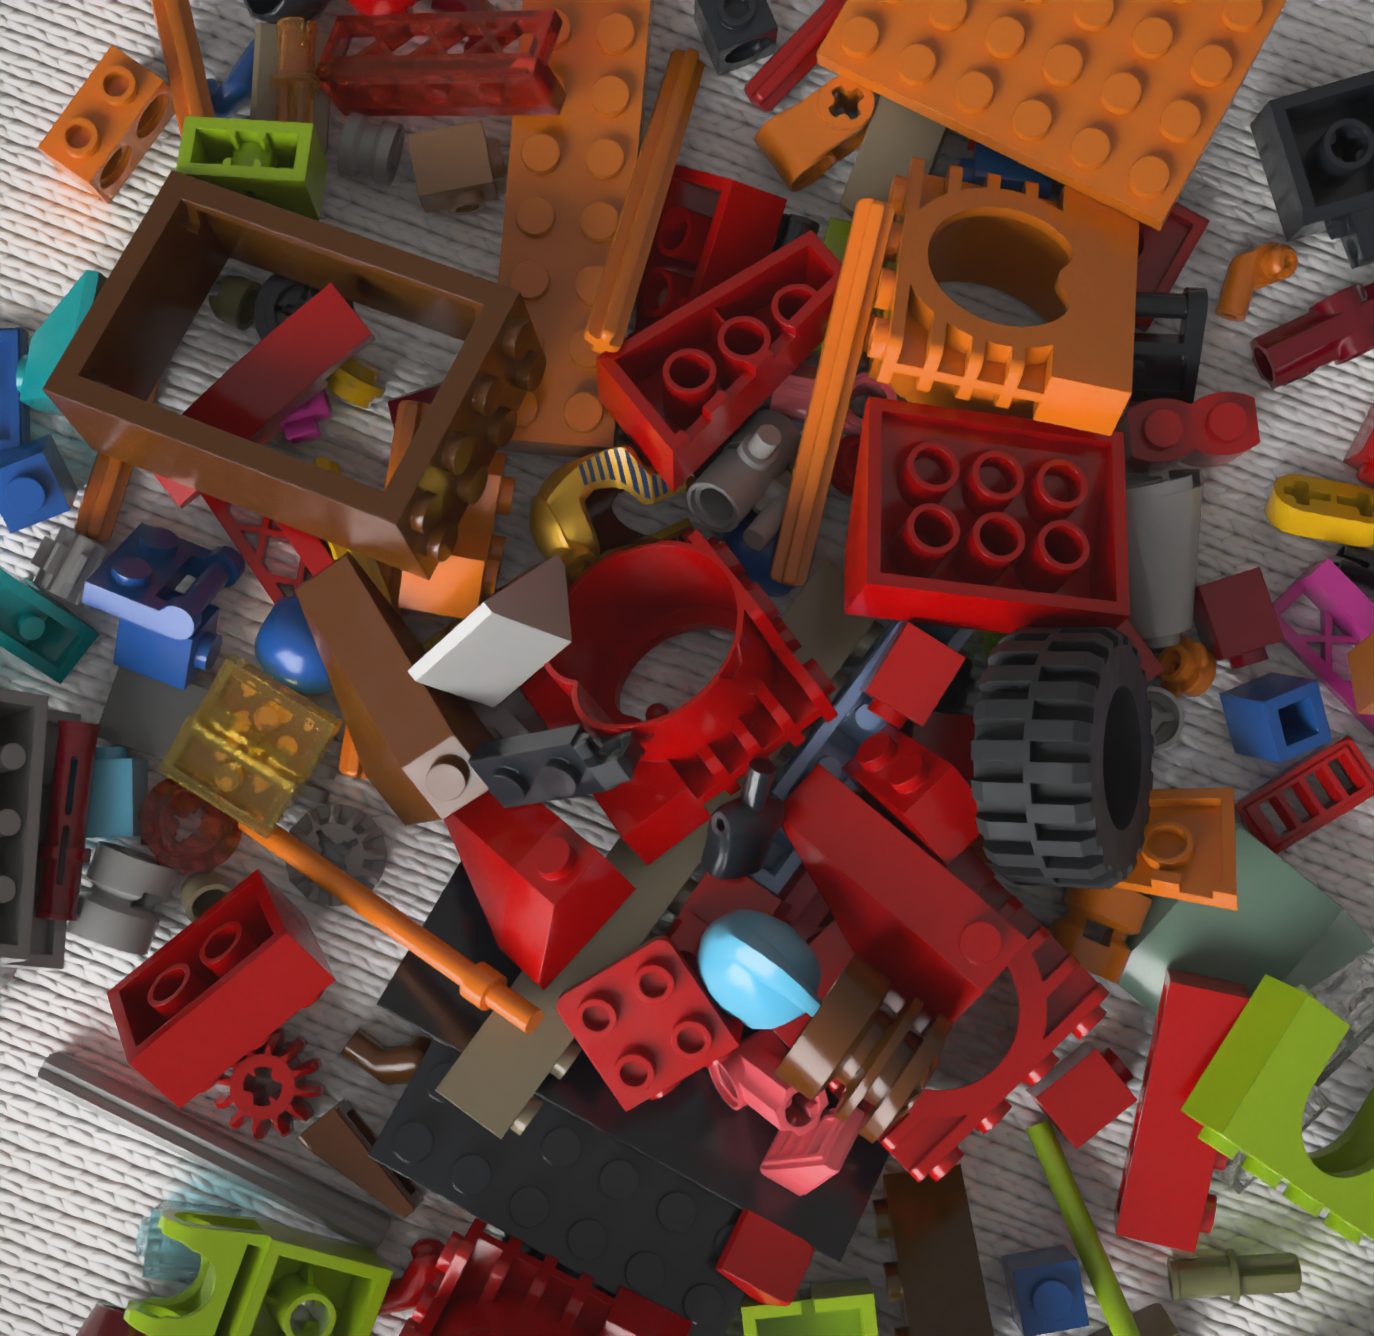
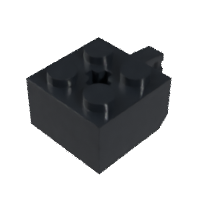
M1374 71L1269 100L1251 122L1250 127L1286 242L1327 231L1331 240L1341 239L1352 269L1374 263Z

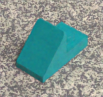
M0 565V646L61 684L100 634L30 579L24 578L22 580Z

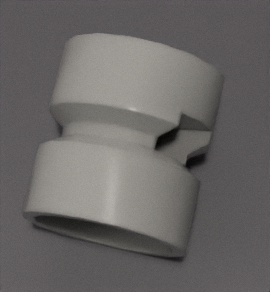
M99 841L86 873L93 886L90 891L79 893L77 904L78 918L77 921H68L67 929L87 940L110 948L139 955L148 954L160 922L153 910L155 905L167 903L179 868L146 853L121 845Z

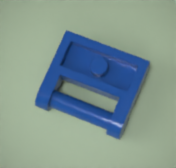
M141 522L85 581L82 603L171 639L186 640L198 629L202 622V612L222 588L231 587L243 575L245 561L243 556L232 547L218 546L212 551L179 538L168 529L152 527ZM187 575L197 578L182 596L173 597L169 601H165Z

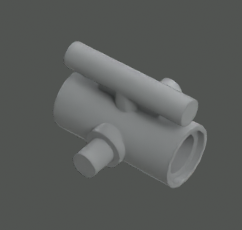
M770 409L759 410L752 415L724 447V450L717 455L689 487L686 498L693 516L709 529L723 533L731 532L738 527L748 513L753 510L758 515L743 532V540L754 550L764 549L780 529L792 479V474L786 468L797 456L801 440V434L796 425L787 416Z

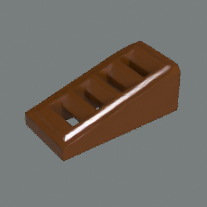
M343 1099L296 1137L301 1142V1145L404 1219L413 1213L422 1202L423 1194L413 1181L368 1156L378 1137L349 1100L345 1101Z

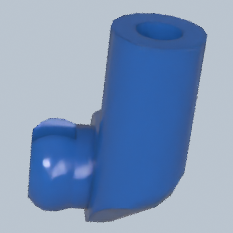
M255 39L249 43L222 84L213 78L207 79L216 118H232L251 98Z

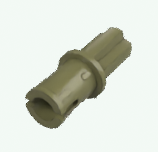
M1226 1249L1224 1256L1183 1259L1167 1258L1168 1285L1172 1301L1229 1296L1232 1303H1239L1240 1295L1292 1293L1300 1290L1302 1283V1272L1298 1257L1291 1252L1236 1256L1233 1249Z

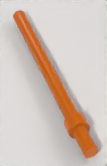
M248 810L242 814L238 822V828L455 982L460 986V995L482 1011L489 1010L490 1008L526 1034L532 1033L539 1026L543 1019V1011L507 986V977L486 962L475 964L274 821L267 823Z

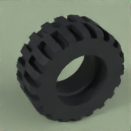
M1023 627L1016 629L998 641L999 645L992 649L988 657L989 667L982 672L979 683L981 690L979 702L975 703L974 709L975 737L971 741V760H974V778L971 780L972 797L976 800L978 812L975 819L978 833L984 837L982 847L986 857L993 862L992 867L1000 875L1016 885L1109 889L1128 878V874L1133 872L1137 864L1136 855L1142 851L1144 844V828L1148 824L1151 808L1149 806L1150 790L1153 789V772L1151 771L1152 754H1154V735H1151V719L1153 717L1151 701L1148 700L1147 696L1148 681L1146 672L1140 666L1141 656L1138 649L1133 647V641L1129 637L1111 627Z

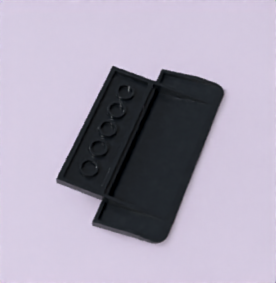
M461 861L424 922L423 927L475 964L486 962L507 977V986L510 988L522 972V969L498 947ZM410 950L407 951L376 1004L381 1009L432 1036L434 1039L368 1156L504 1233L523 1241L524 1244L545 1256L549 1254L559 1259L558 1263L579 1275L584 1272L594 1277V1283L616 1295L620 1286H623L692 1322L688 1336H724L745 1295V1292L715 1269L742 1210H750L797 1235L814 1247L816 1252L840 1264L890 1155L878 1140L871 1143L858 1133L840 1171L808 1194L800 1197L767 1178L760 1171V1165L779 1129L749 1105L737 1111L732 1109L719 1094L708 1068L703 1067L682 1079L680 1084L665 1096L656 1100L648 1099L625 1112L583 1049L560 1080L550 1072L533 1094L544 1103L522 1134L519 1136L509 1128L502 1139H500L435 1091L490 1016L493 1009L490 1008L489 1010L482 1011L460 995L459 985ZM743 1025L741 1040L761 1029H751ZM783 1042L788 1051L790 1048ZM826 1087L825 1092L829 1104L825 1109L836 1108L839 1099Z

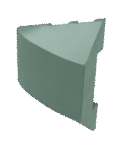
M1235 823L1238 911L1138 892L1152 899L1153 902L1140 933L1128 936L1125 941L1132 953L1117 985L1155 1015H1157L1166 968L1245 984L1250 998L1265 974L1303 992H1307L1372 949L1374 943L1340 904Z

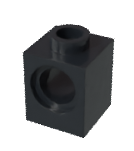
M695 0L694 21L718 77L775 54L778 26L767 0Z

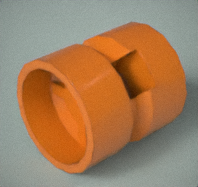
M1066 887L1061 901L1067 908V913L1065 916L1053 918L1049 931L1069 954L1072 953L1079 960L1080 965L1087 972L1112 983L1119 984L1132 953L1125 941L1128 936L1140 933L1153 900L1138 892L1114 887L1109 889ZM1087 920L1107 928L1100 943L1082 936Z

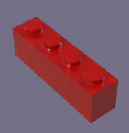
M1166 968L1114 1209L1116 1235L1195 1253L1199 1232L1210 1234L1217 1205V1195L1208 1193L1213 1169L1223 1172L1228 1157L1198 1138L1204 1126L1182 1112L1181 1108L1248 1003L1250 996L1245 984Z

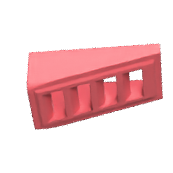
M856 1107L843 1123L834 1116L836 1108L825 1109L820 1116L819 1126L800 1137L790 1130H778L760 1165L761 1173L800 1197L808 1194L840 1171L858 1135L857 1131L865 1118V1112Z

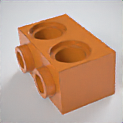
M111 45L37 148L59 171L107 204H110L175 114L170 88L163 79Z

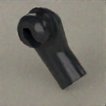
M966 657L934 710L950 714L957 713L966 704L967 695L972 692L975 684V679H971L973 663L969 657Z

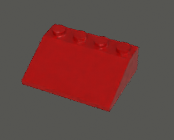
M869 396L864 408L845 546L844 614L1007 634L1023 627H1111L1116 629L1130 616L1124 432L1113 431L1111 436L1028 418Z

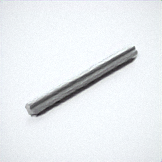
M60 1052L49 1054L39 1069L36 1079L39 1086L369 1249H377L382 1244L390 1228L391 1217L388 1214Z

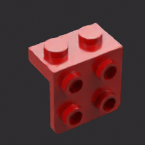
M663 935L654 937L566 989L560 994L556 1003L558 1014L625 1112L648 1099L656 1100L665 1096L676 1088L682 1079L703 1067L711 1068L728 1059L740 1047L744 1025L737 1017L728 1015L714 1003L673 940Z

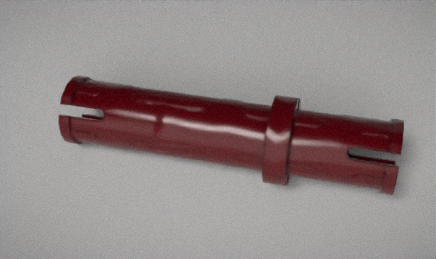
M58 720L59 733L50 788L51 794L45 843L38 844L37 857L43 859L38 905L34 917L77 921V904L83 862H90L92 850L85 848L91 795L93 792L98 731L101 729V724ZM77 757L78 765L72 813L68 815L66 808L72 759ZM67 825L70 830L63 883H59L58 874L64 826Z

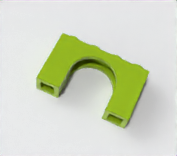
M1265 974L1184 1103L1181 1111L1204 1126L1198 1135L1200 1140L1232 1160L1238 1151L1246 1155L1240 1165L1242 1169L1273 1189L1277 1188L1281 1180L1285 1182L1287 1187L1282 1194L1284 1198L1316 1218L1322 1209L1328 1212L1322 1222L1326 1227L1358 1246L1363 1236L1374 1241V1086L1350 1125L1332 1143L1317 1151L1307 1153L1302 1136V1119L1308 1096L1350 1028V1025L1308 993Z

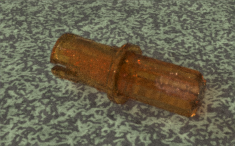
M286 17L276 22L277 65L276 73L270 76L269 82L270 87L276 91L275 121L313 123L314 93L321 89V81L315 76L318 25L312 20L306 22L305 30H303L304 18Z

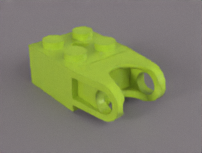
M167 1209L162 1211L157 1227L162 1228V1234L185 1244L193 1252L200 1254V1269L197 1277L186 1290L175 1296L129 1300L123 1317L129 1325L147 1336H370L394 1271L372 1249L255 1217L188 1209Z

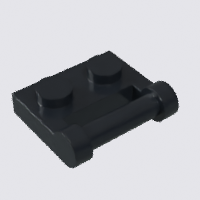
M1185 287L1183 293L1136 292L1135 318L1181 319L1179 334L1134 333L1132 394L1128 401L1145 402L1166 398L1180 400L1189 404L1194 402L1208 311V292L1206 288Z

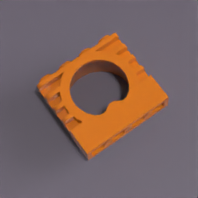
M912 156L906 177L894 175L889 192L888 203L894 206V215L897 217L896 222L893 221L884 256V261H887L885 268L882 267L873 302L876 314L871 313L862 348V352H866L867 357H870L867 377L876 379L877 382L889 384L901 398L904 397L908 402L1028 418L1111 436L1132 394L1139 221L1064 185L1057 202L1038 198L1039 183L1025 181L1020 193L1013 190L1000 189L1001 175L987 173L983 186L963 182V167L949 165L946 177L924 173L925 159ZM970 282L998 289L1027 304L1047 323L1037 326L1019 327L990 322L961 308L944 293L937 283Z

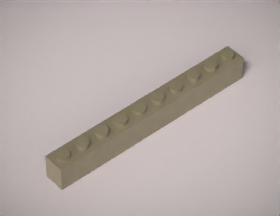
M823 558L780 617L802 646V648L794 653L795 657L802 665L813 658L837 689L827 697L830 703L849 678L839 671L848 656L853 651L863 658L885 628L874 617L844 614V572L825 558ZM810 726L801 731L805 738L812 729ZM788 741L768 757L773 762L780 752L790 760L799 746L795 748ZM746 773L736 780L741 789L730 797L724 789L704 804L710 815L722 804L740 797ZM709 820L648 866L620 836L605 858L636 890L545 990L538 986L523 970L510 987L543 1011V1019L539 1026L532 1033L526 1034L493 1010L435 1091L500 1139H502L509 1128L520 1136L544 1103L533 1094L550 1072L560 1080L582 1050V1047L574 1040L573 1034L556 1010V1003L560 994L658 936L651 930L666 909L676 917L679 915L681 909L698 885L690 876L701 862L707 839Z

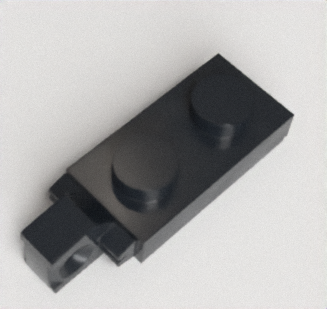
M581 724L482 742L480 745H477L468 763L485 783L489 792L504 808L607 792L618 787L619 783L632 779L634 776L632 772L640 757L644 756L646 750L632 731L592 738Z

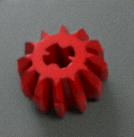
M281 1027L273 1032L264 1045L256 1050L249 1051L231 1066L233 1069L229 1068L217 1082L220 1085L230 1086V1091L214 1100L216 1108L221 1109L232 1103L235 1104L238 1111L231 1117L229 1126L234 1130L243 1126L249 1118H253L252 1133L255 1139L261 1140L267 1136L271 1122L282 1137L291 1134L294 1131L292 1115L306 1122L315 1114L312 1105L303 1097L314 1098L324 1093L325 1086L322 1083L306 1080L307 1074H311L322 1067L321 1059L315 1057L304 1063L300 1061L298 1056L308 1043L302 1036L296 1038L284 1049L285 1035ZM270 1068L272 1069V1080L282 1083V1088L266 1097V1088L264 1085L256 1083V1077Z

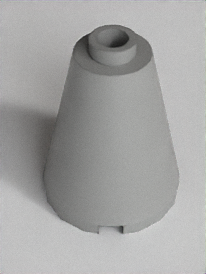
M1199 469L1169 470L1170 480L1163 481L1162 476L1149 477V473L1126 477L1130 616L1127 619L1148 648H1161L1182 642L1181 632L1193 627L1203 494L1202 471Z

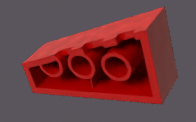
M812 230L624 340L622 347L617 352L606 351L596 357L599 401L673 492L824 341L842 263Z

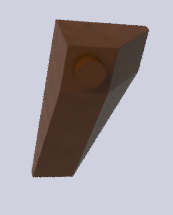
M348 551L299 585L295 590L365 775L403 824L407 826L443 820L488 791L487 786L468 761L477 745H480L482 742L493 741L495 738L463 697L416 682L408 673V670L427 651L352 554Z

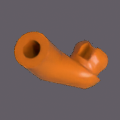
M1270 242L1236 255L1228 265L1214 313L1226 320L1245 321L1255 290L1290 278L1295 273L1298 265L1295 250L1289 245Z

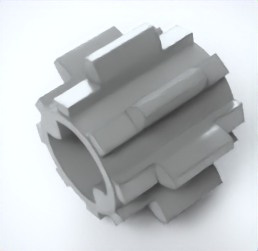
M61 527L55 540L44 536L30 563L40 568L32 582L73 604L87 609L88 605L82 603L85 581L113 552L68 528Z

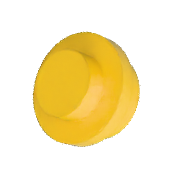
M357 356L352 357L326 378V381L329 383L326 388L346 401L365 409L369 408L374 397L382 398L386 391V388L377 381L381 372Z

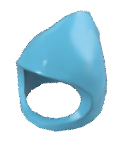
M740 909L731 910L716 919L704 931L696 956L698 973L712 1000L724 1012L737 1017L741 1023L751 1029H773L789 1023L805 1013H808L811 1017L815 1015L823 1003L816 995L821 978L820 962L807 942L786 922L759 911Z

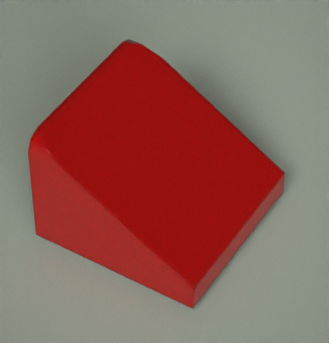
M744 1209L737 1220L715 1269L757 1303L788 1306L796 1295L814 1255L815 1248L797 1235L750 1210Z

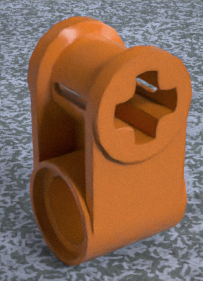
M840 75L831 79L827 84L795 106L783 110L767 121L755 135L754 141L791 192L800 191L813 184L833 165L861 147L875 110L874 94L871 90ZM842 107L848 114L858 110V117L851 120L845 113L836 117V110Z

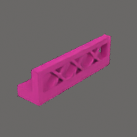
M1327 558L1310 565L1272 602L1285 639L1281 642L1374 736V715L1357 714L1352 681H1343L1332 669V644H1349L1356 647L1374 632V604ZM1302 594L1320 610V635H1298L1280 616ZM1332 623L1345 636H1332ZM1308 644H1320V656Z

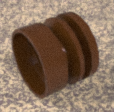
M854 954L822 1000L823 1003L815 1015L806 1023L774 1074L810 1100L818 1096L834 1078L845 1085V1089L839 1099L834 1116L844 1123L862 1099L871 1103L872 1106L857 1132L871 1143H874L886 1128L899 1118L905 1116L932 1078L941 1062L940 1057L944 1043L954 1022L940 1012H937L919 1036L912 1032L910 1028L925 1002L914 996L893 1017L889 1016L881 1009L893 980Z

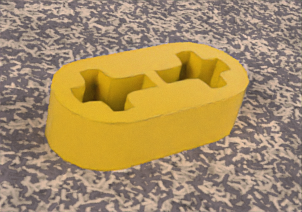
M1301 474L1283 475L1275 481L1264 512L1266 518L1276 528L1292 535L1350 546H1374V489Z

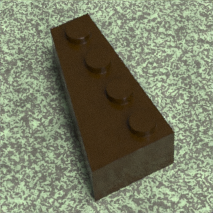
M961 1164L955 1165L937 1182L929 1174L920 1182H917L908 1172L883 1175V1197L872 1199V1208L877 1238H889L892 1261L883 1263L885 1287L888 1302H899L903 1327L894 1328V1336H994Z

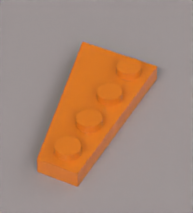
M1234 787L1150 790L1149 806L1151 808L1148 824L1144 828L1145 840L1142 851L1136 855L1137 864L1133 872L1128 874V878L1113 887L1238 911ZM980 834L969 845V848L984 863L993 864L986 857L982 847L984 837Z

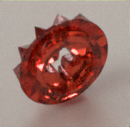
M191 774L172 776L158 783L146 796L137 820L140 821L142 833L141 845L148 846L156 856L158 865L167 864L178 869L182 876L191 872L207 871L209 874L232 856L239 845L242 831L238 828L241 813L237 803ZM202 808L205 812L200 817L201 822L198 826V831L204 837L202 838L193 833L187 839L183 838L180 842L175 839L178 835L176 831L180 826V822L174 815L186 819L191 813L195 815Z

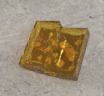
M233 654L225 659L197 712L188 716L184 721L158 771L265 839H268L301 793L344 721L293 689L285 686L242 657Z

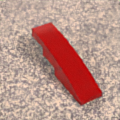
M330 283L238 360L181 415L264 445L283 430L280 425L282 421L329 385L325 380L328 376L376 338L334 285ZM154 474L182 509L203 493Z

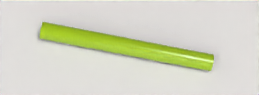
M1048 1119L1026 1128L1112 1335L1141 1336L1050 1120Z

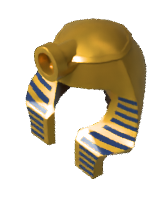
M617 446L586 455L555 470L543 482L537 495L532 498L529 513L531 536L539 552L547 560L557 554L565 564L566 583L571 586L591 566L621 549L627 550L640 545L658 543L660 540L685 542L680 534L690 526L693 528L689 517L651 535H645L623 524L614 514L612 504L618 493H622L624 490L643 505L655 504L686 490V481L673 492L653 466H647L643 463L645 456L640 450L634 451L630 446Z

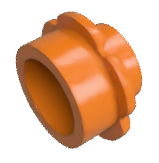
M1181 637L1182 642L1167 646L1160 653L1157 660L1164 670L1157 677L1162 680L1160 687L1171 692L1176 698H1179L1181 695L1197 697L1211 686L1216 674V660L1203 643L1195 642L1192 637Z

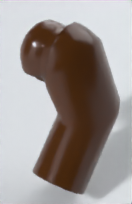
M359 1027L347 1042L341 1054L383 1084L410 1082L433 1038L426 1034H415L409 1044L388 1048Z

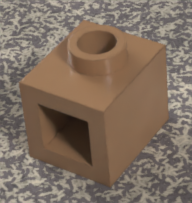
M482 120L407 135L418 197L425 213L448 209L449 213L453 215L471 214L483 210L486 207V202L499 199L495 179L506 177L499 139L487 141Z

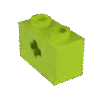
M185 116L176 172L311 219L320 220L328 163L314 123Z

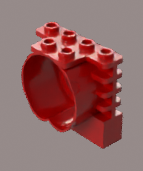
M691 526L680 534L685 542L660 540L658 543L640 545L627 550L621 549L603 558L585 571L567 590L572 642L519 686L548 730L581 724L592 738L632 731L644 747L646 752L644 756L640 757L632 772L634 776L630 781L619 783L618 787L607 792L594 793L592 795L623 840L647 866L710 819L711 815L705 808V803L724 789L730 797L741 789L736 780L747 772L751 760L761 758L772 762L768 756L786 742L790 741L795 748L803 743L806 739L801 731L822 716L829 723L838 716V713L827 698L837 689L813 658L802 665L795 657L794 653L802 648V646L784 621L778 616L780 615L778 609L756 581L752 583L746 575L741 577L746 571L723 540L719 542L714 535L706 540L698 529L694 531ZM695 630H718L734 635L729 653L718 672L698 694L685 704L665 715L643 722L639 718L625 715L621 712L620 696L628 676L637 663L654 647L671 637Z
M969 847L948 866L929 852L927 853L973 890L1029 940L1006 966L1016 987L1019 1007L1018 1023L1008 1051L988 1074L973 1083L948 1090L924 1089L905 1116L895 1121L878 1137L877 1140L917 1182H920L928 1174L937 1182L947 1174L964 1155V1152L957 1145L974 1128L977 1131L980 1130L983 1134L992 1129L1012 1108V1105L1005 1097L1020 1083L1023 1085L1028 1083L1031 1087L1038 1083L1060 1060L1053 1050L1070 1033L1078 1040L1084 1037L1107 1013L1100 1003L1110 992L1101 983H1098L1080 965L1079 960L1072 953L1069 954L1056 941L1052 933L1043 924H1040L1023 907V904L994 878L996 874ZM835 919L808 944L820 962L821 978L816 995L821 1000L824 999L855 954ZM805 1013L789 1023L772 1030L790 1048L811 1016ZM834 1078L827 1088L840 1099L845 1085ZM862 1099L857 1108L865 1112V1117L872 1104Z
M475 1217L465 1236L456 1231L452 1232L435 1268L446 1273L440 1287L438 1288L428 1283L411 1318L407 1319L399 1336H688L692 1322L623 1286H620L615 1298H612L591 1287L595 1279L594 1277L582 1272L579 1280L555 1269L559 1259L547 1254L542 1262L520 1251L519 1249L523 1241L512 1235L509 1241L505 1243L485 1233L484 1230L488 1223Z

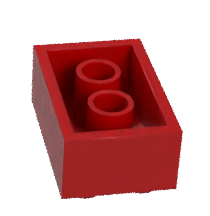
M257 869L106 992L128 1064L177 1107L181 1108L198 1093H203L212 1088L218 1082L221 1075L249 1051L256 1050L264 1045L273 1032L300 1009L315 1003L321 997L324 990L336 979L306 916Z

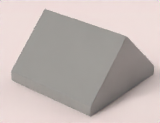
M556 554L485 600L408 670V673L416 682L495 708L542 668L545 663L549 662L572 642L565 564Z

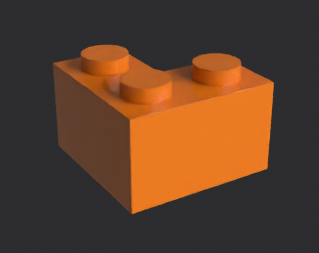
M495 453L488 467V480L481 498L475 504L468 505L458 524V539L452 554L446 561H439L430 580L402 570L398 608L465 619L480 605L482 598L489 599L495 595L506 544V537L495 535L498 514L510 515L516 478L504 476L507 460L506 453Z

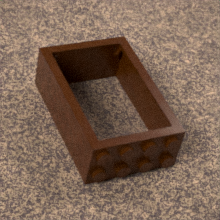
M171 170L42 390L92 450L423 579L430 580L439 561H446L452 554L458 539V524L468 505L475 504L481 498L488 480V467L498 447L503 448L510 442L517 424V411L527 392H533L539 386L545 372L546 357L521 292L516 289ZM229 257L319 290L332 283L344 299L464 341L385 492L147 402Z

